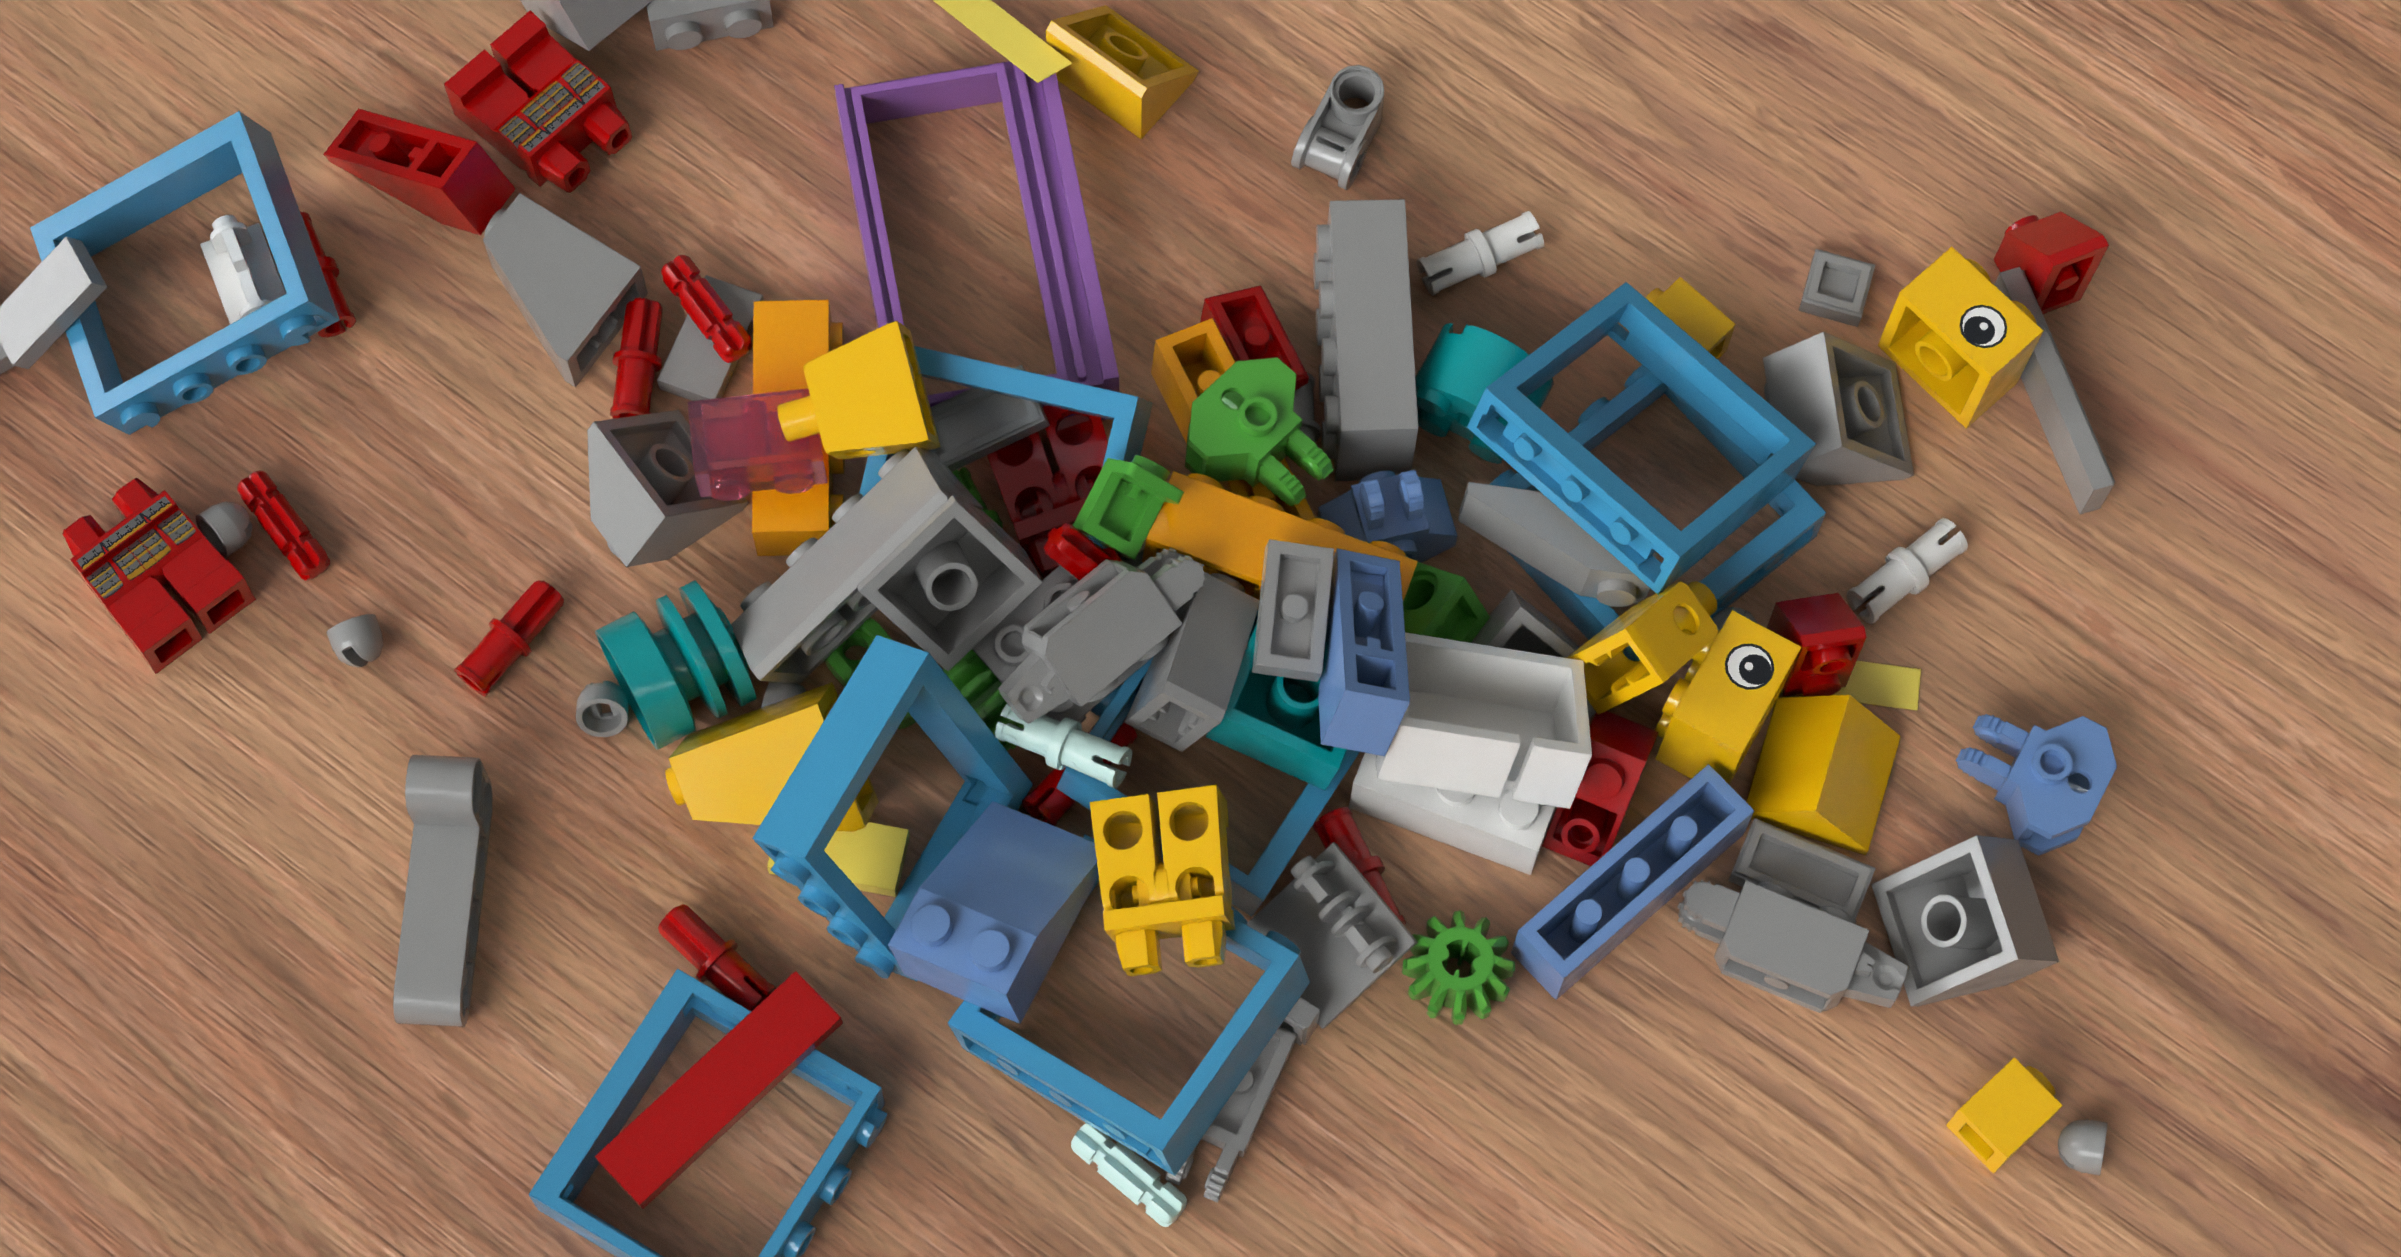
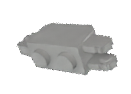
M1163 548L1162 552H1156V557L1151 556L1137 568L1123 561L1105 559L1025 624L1022 644L1028 651L1029 656L998 688L1003 699L1021 720L1029 724L1067 700L1082 707L1087 702H1095L1108 695L1116 687L1118 676L1137 661L1147 660L1159 653L1169 641L1168 635L1182 625L1175 611L1193 598V593L1199 592L1200 587H1204L1203 581L1207 579L1204 577V564L1194 561L1188 555L1184 556L1177 553V550L1169 548V550Z
M1702 879L1701 882L1694 881L1693 885L1684 891L1682 895L1684 901L1682 903L1679 902L1677 906L1679 909L1678 922L1682 923V928L1686 927L1688 932L1693 930L1695 935L1719 944L1714 958L1722 974L1818 1013L1837 1007L1842 997L1891 1008L1906 978L1908 966L1865 942L1870 930L1856 925V920L1853 916L1834 907L1822 906L1816 909L1796 901L1791 891L1775 883L1762 881L1756 885L1745 881L1739 893L1719 884L1711 885L1710 881L1704 882Z

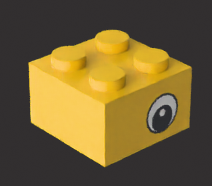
M1951 246L1899 292L1877 346L1967 429L2018 383L2044 330L2037 325L2035 317L2025 305L2018 301H2011L1991 283L1988 273L1978 262L1969 258L1965 259Z
M1733 610L1721 630L1717 628L1718 635L1692 658L1693 662L1685 678L1680 677L1662 709L1664 713L1655 728V731L1659 732L1658 736L1663 738L1655 758L1657 761L1691 779L1709 764L1729 785L1775 705L1777 698L1780 696L1802 648Z

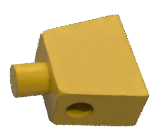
M898 321L888 323L804 365V374L810 396L777 405L779 422L788 442L820 433L825 452L836 459L896 454L903 449L911 451L915 447L926 450L941 447L911 332Z
M1678 581L1668 586L1659 595L1655 593L1629 608L1566 657L1584 662L1587 700L1598 715L1664 683L1718 635L1717 625L1710 617L1717 610V600L1713 592L1706 585L1698 581H1692L1688 585ZM1630 645L1640 661L1628 659L1622 651Z

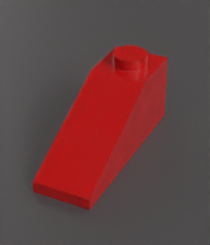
M359 108L323 154L334 165L440 224L480 236L485 231L493 215L503 207L516 189L478 142Z

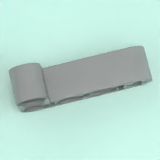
M412 755L406 774L405 799L406 808L414 823L394 985V1018L398 1024L465 1027L471 1004L492 818V785L480 758Z

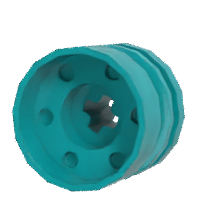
M696 580L679 588L681 598L688 612V616L683 619L672 601L665 595L656 600L657 611L663 629L652 633L642 618L633 611L595 631L601 649L619 686L626 693L631 709L656 750L696 731L689 701L700 697L708 710L716 718H721L728 714L718 686L725 684L739 706H744L757 699L750 680L747 660L736 639L732 625L722 609L717 607L707 597Z

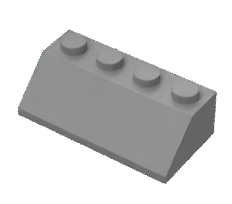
M915 447L911 451L903 449L893 455L878 472L882 479L865 496L858 493L846 500L835 511L832 520L836 524L819 540L813 537L798 546L786 560V564L790 568L773 584L770 582L761 584L742 601L740 607L744 612L731 625L751 671L760 681L801 684L869 619L878 608L859 592L857 585L952 495L981 510L983 509V506L933 451Z

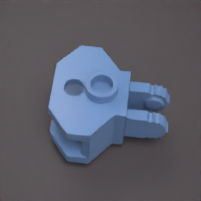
M1415 469L1401 472L1398 475H1395L1392 471L1372 473L1362 478L1358 484L1351 485L1350 491L1318 507L1317 517L1337 524L1345 531L1346 535L1368 543L1371 541L1391 543L1403 550L1406 557L1420 563L1456 546L1457 532L1441 479L1418 477Z
M1994 715L1978 716L1973 726L1975 735L2015 758L2012 764L2009 765L1991 755L1985 754L1983 751L1969 747L1961 749L1956 759L1958 768L1963 773L1973 776L1976 780L1998 791L1994 799L2006 805L2014 839L2019 841L2021 847L2040 856L2076 841L2083 827L2091 821L2117 768L2107 728L2081 716L2049 730H2044L2034 725L2030 732H2027L2007 721H2002L2001 718H1997Z

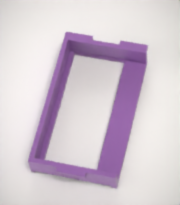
M1008 61L844 88L843 84L834 85L839 123L877 328L895 321L900 322L902 325H904L866 124L1002 102L1057 372L1045 376L1119 392V373L1056 73L1037 83ZM971 388L927 395L930 407Z

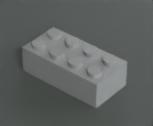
M1405 199L1330 201L1328 223L1316 226V253L1313 255L1314 289L1319 290V308L1316 309L1317 346L1322 345V365H1319L1320 402H1324L1325 422H1322L1321 427L1322 450L1329 459H1334L1335 481H1360L1365 476L1379 471H1392L1395 475H1398L1401 472L1412 469L1418 434Z

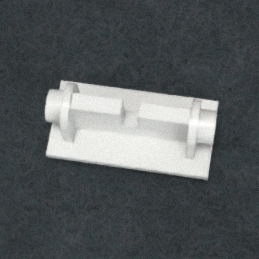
M233 215L217 218L212 223L214 230L210 234L211 240L200 245L229 323L232 324L285 295L286 292L260 224L256 223L246 227L244 223L238 222Z

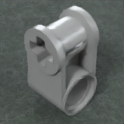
M1360 65L1348 66L1338 71L1333 77L1314 116L1308 120L1298 139L1292 156V167L1301 170L1308 166L1337 179L1338 187L1345 190L1352 186L1362 167L1368 147L1382 120L1384 85L1375 71ZM1349 98H1360L1368 102L1369 105L1364 108L1354 109L1343 104V101Z

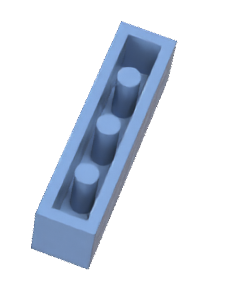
M1708 764L1523 925L1517 932L1511 954L1557 1000L1741 838L1754 813L1753 808Z

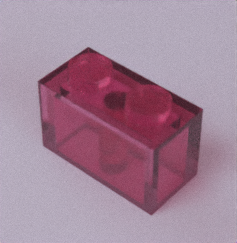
M808 388L688 402L693 468L700 497L712 496L717 500L731 501L744 498L752 491L776 489L782 493L794 494L805 492L815 484L827 483L825 454L820 433L788 442L783 434L778 418L777 405L810 396Z

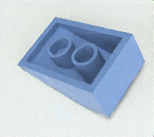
M992 801L919 887L891 938L888 946L903 974L1021 1024L1099 876L1095 843Z

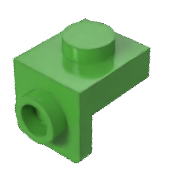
M1135 455L1132 462L1107 458L1073 526L1089 538L1107 548L1115 550L1119 555L1135 560L1163 503L1179 504L1184 492L1166 482L1170 471L1150 459L1140 455Z

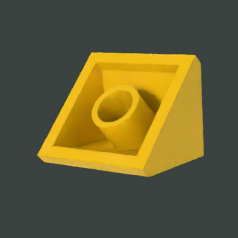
M1107 5L1051 20L1046 29V43L1072 62L1071 65L1056 73L1057 80L1140 139L1149 132L1185 92L1199 73V70Z
M1851 695L1777 698L1746 800L1754 810L1751 819L1754 820L1756 818L1780 829L1866 855L1870 847L1901 736Z

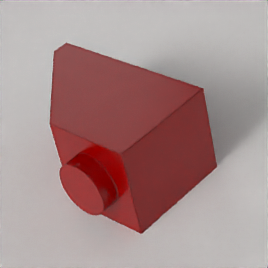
M2061 211L2039 219L2037 215H2031L2016 221L2007 228L1994 257V262L2000 272L2017 267L2024 270L2041 312L2046 314L2082 299L2109 244L2103 234Z

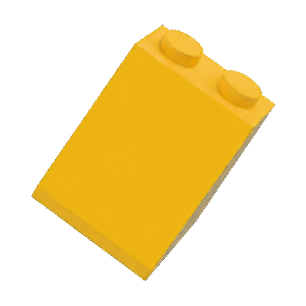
M833 682L688 734L668 758L671 767L665 770L667 784L678 806L686 804L692 820L761 825L837 701L838 695ZM869 777L836 831L854 832L867 826L879 802Z

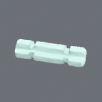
M1087 1123L1074 1135L1071 1141L1073 1152L1089 1165L1095 1162L1098 1165L1097 1172L1137 1206L1141 1203L1145 1204V1213L1159 1225L1168 1227L1182 1214L1187 1205L1186 1196L1170 1182H1167L1165 1185L1162 1184L1159 1178L1161 1175L1132 1150L1119 1142L1115 1144L1111 1137Z

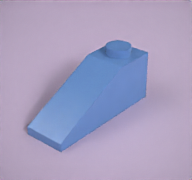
M1336 549L1333 556L1323 669L1318 694L1322 745L1385 756L1410 704L1400 561L1342 549Z

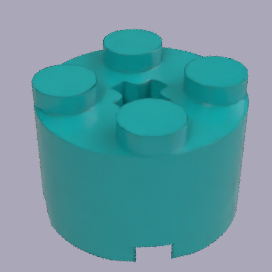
M1453 323L1445 324L1415 376L1418 426L1439 437H1445L1448 431H1451L1470 440L1469 449L1480 458L1491 463L1501 464L1503 459L1471 432L1467 426L1486 387L1530 354L1507 339L1485 329L1466 324L1461 334L1453 333ZM1553 378L1527 396L1540 409L1554 385ZM1500 417L1497 419L1506 427L1508 422L1504 418Z

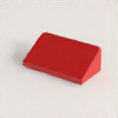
M1261 285L1204 299L1200 323L1213 318L1235 362L1278 357L1296 373L1295 391L1308 383L1309 376Z

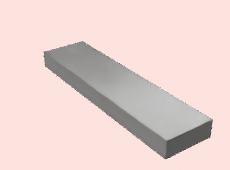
M2017 267L2000 272L1994 285L2011 301H2018L2025 305L2035 317L2037 325L2044 330L2021 375L2022 382L2079 515L2098 510L2114 486L2115 480L2024 270Z

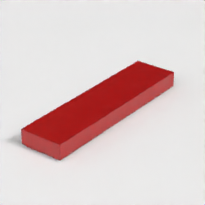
M795 971L594 1157L635 1202L644 1209L843 1024L842 1018Z

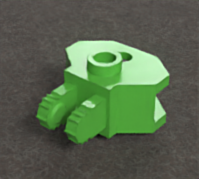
M1278 357L1235 362L1192 402L1185 457V467L1191 473L1203 474L1218 482L1244 479L1252 487L1261 482L1274 495H1277L1281 501L1283 500L1292 507L1295 504H1299L1307 495L1300 480L1280 463L1286 456L1318 481L1322 478L1325 479L1334 470L1327 454L1301 431L1303 419L1293 411L1296 373Z

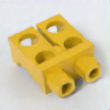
M1217 785L1158 792V806L1149 794L1090 802L1100 891L1104 908V931L1116 943L1122 968L1128 976L1155 974L1162 971L1160 940L1183 937L1185 963L1189 967L1200 968L1224 964L1226 931L1235 930V922L1232 909V888L1226 827H1229L1227 800Z

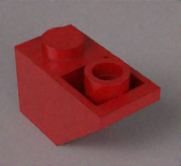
M1839 593L1775 603L1767 629L1802 647L1782 690L1783 696L1802 693L1804 697L1829 696L1840 691L1841 687H1846L1867 636L1864 625Z
M1608 711L1599 715L1596 713L1590 725L1592 757L1571 808L1557 807L1542 847L1589 866H1592L1604 856L1614 844L1659 732Z

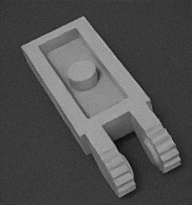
M1279 1026L1201 1138V1140L1223 1149L1216 1166L1211 1169L1205 1182V1198L1218 1203L1234 1170L1238 1156L1244 1157L1297 1040V1033ZM1199 1143L1176 1176L1167 1172L1165 1180L1180 1186V1183L1183 1179L1187 1178L1192 1168L1193 1157Z

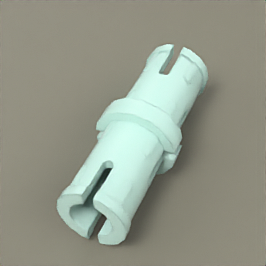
M1008 704L1002 710L1001 716L1023 724L1024 729L1011 723L997 722L995 737L998 740L1007 741L1044 756L1046 764L1057 770H1063L1067 766L1102 781L1114 789L1125 778L1127 772L1105 764L1103 759L1117 765L1124 764L1130 766L1132 759V750L1126 746L1121 747L1084 732L1080 722L1067 717L1060 722L1049 716L1042 715L1028 724L1021 720Z

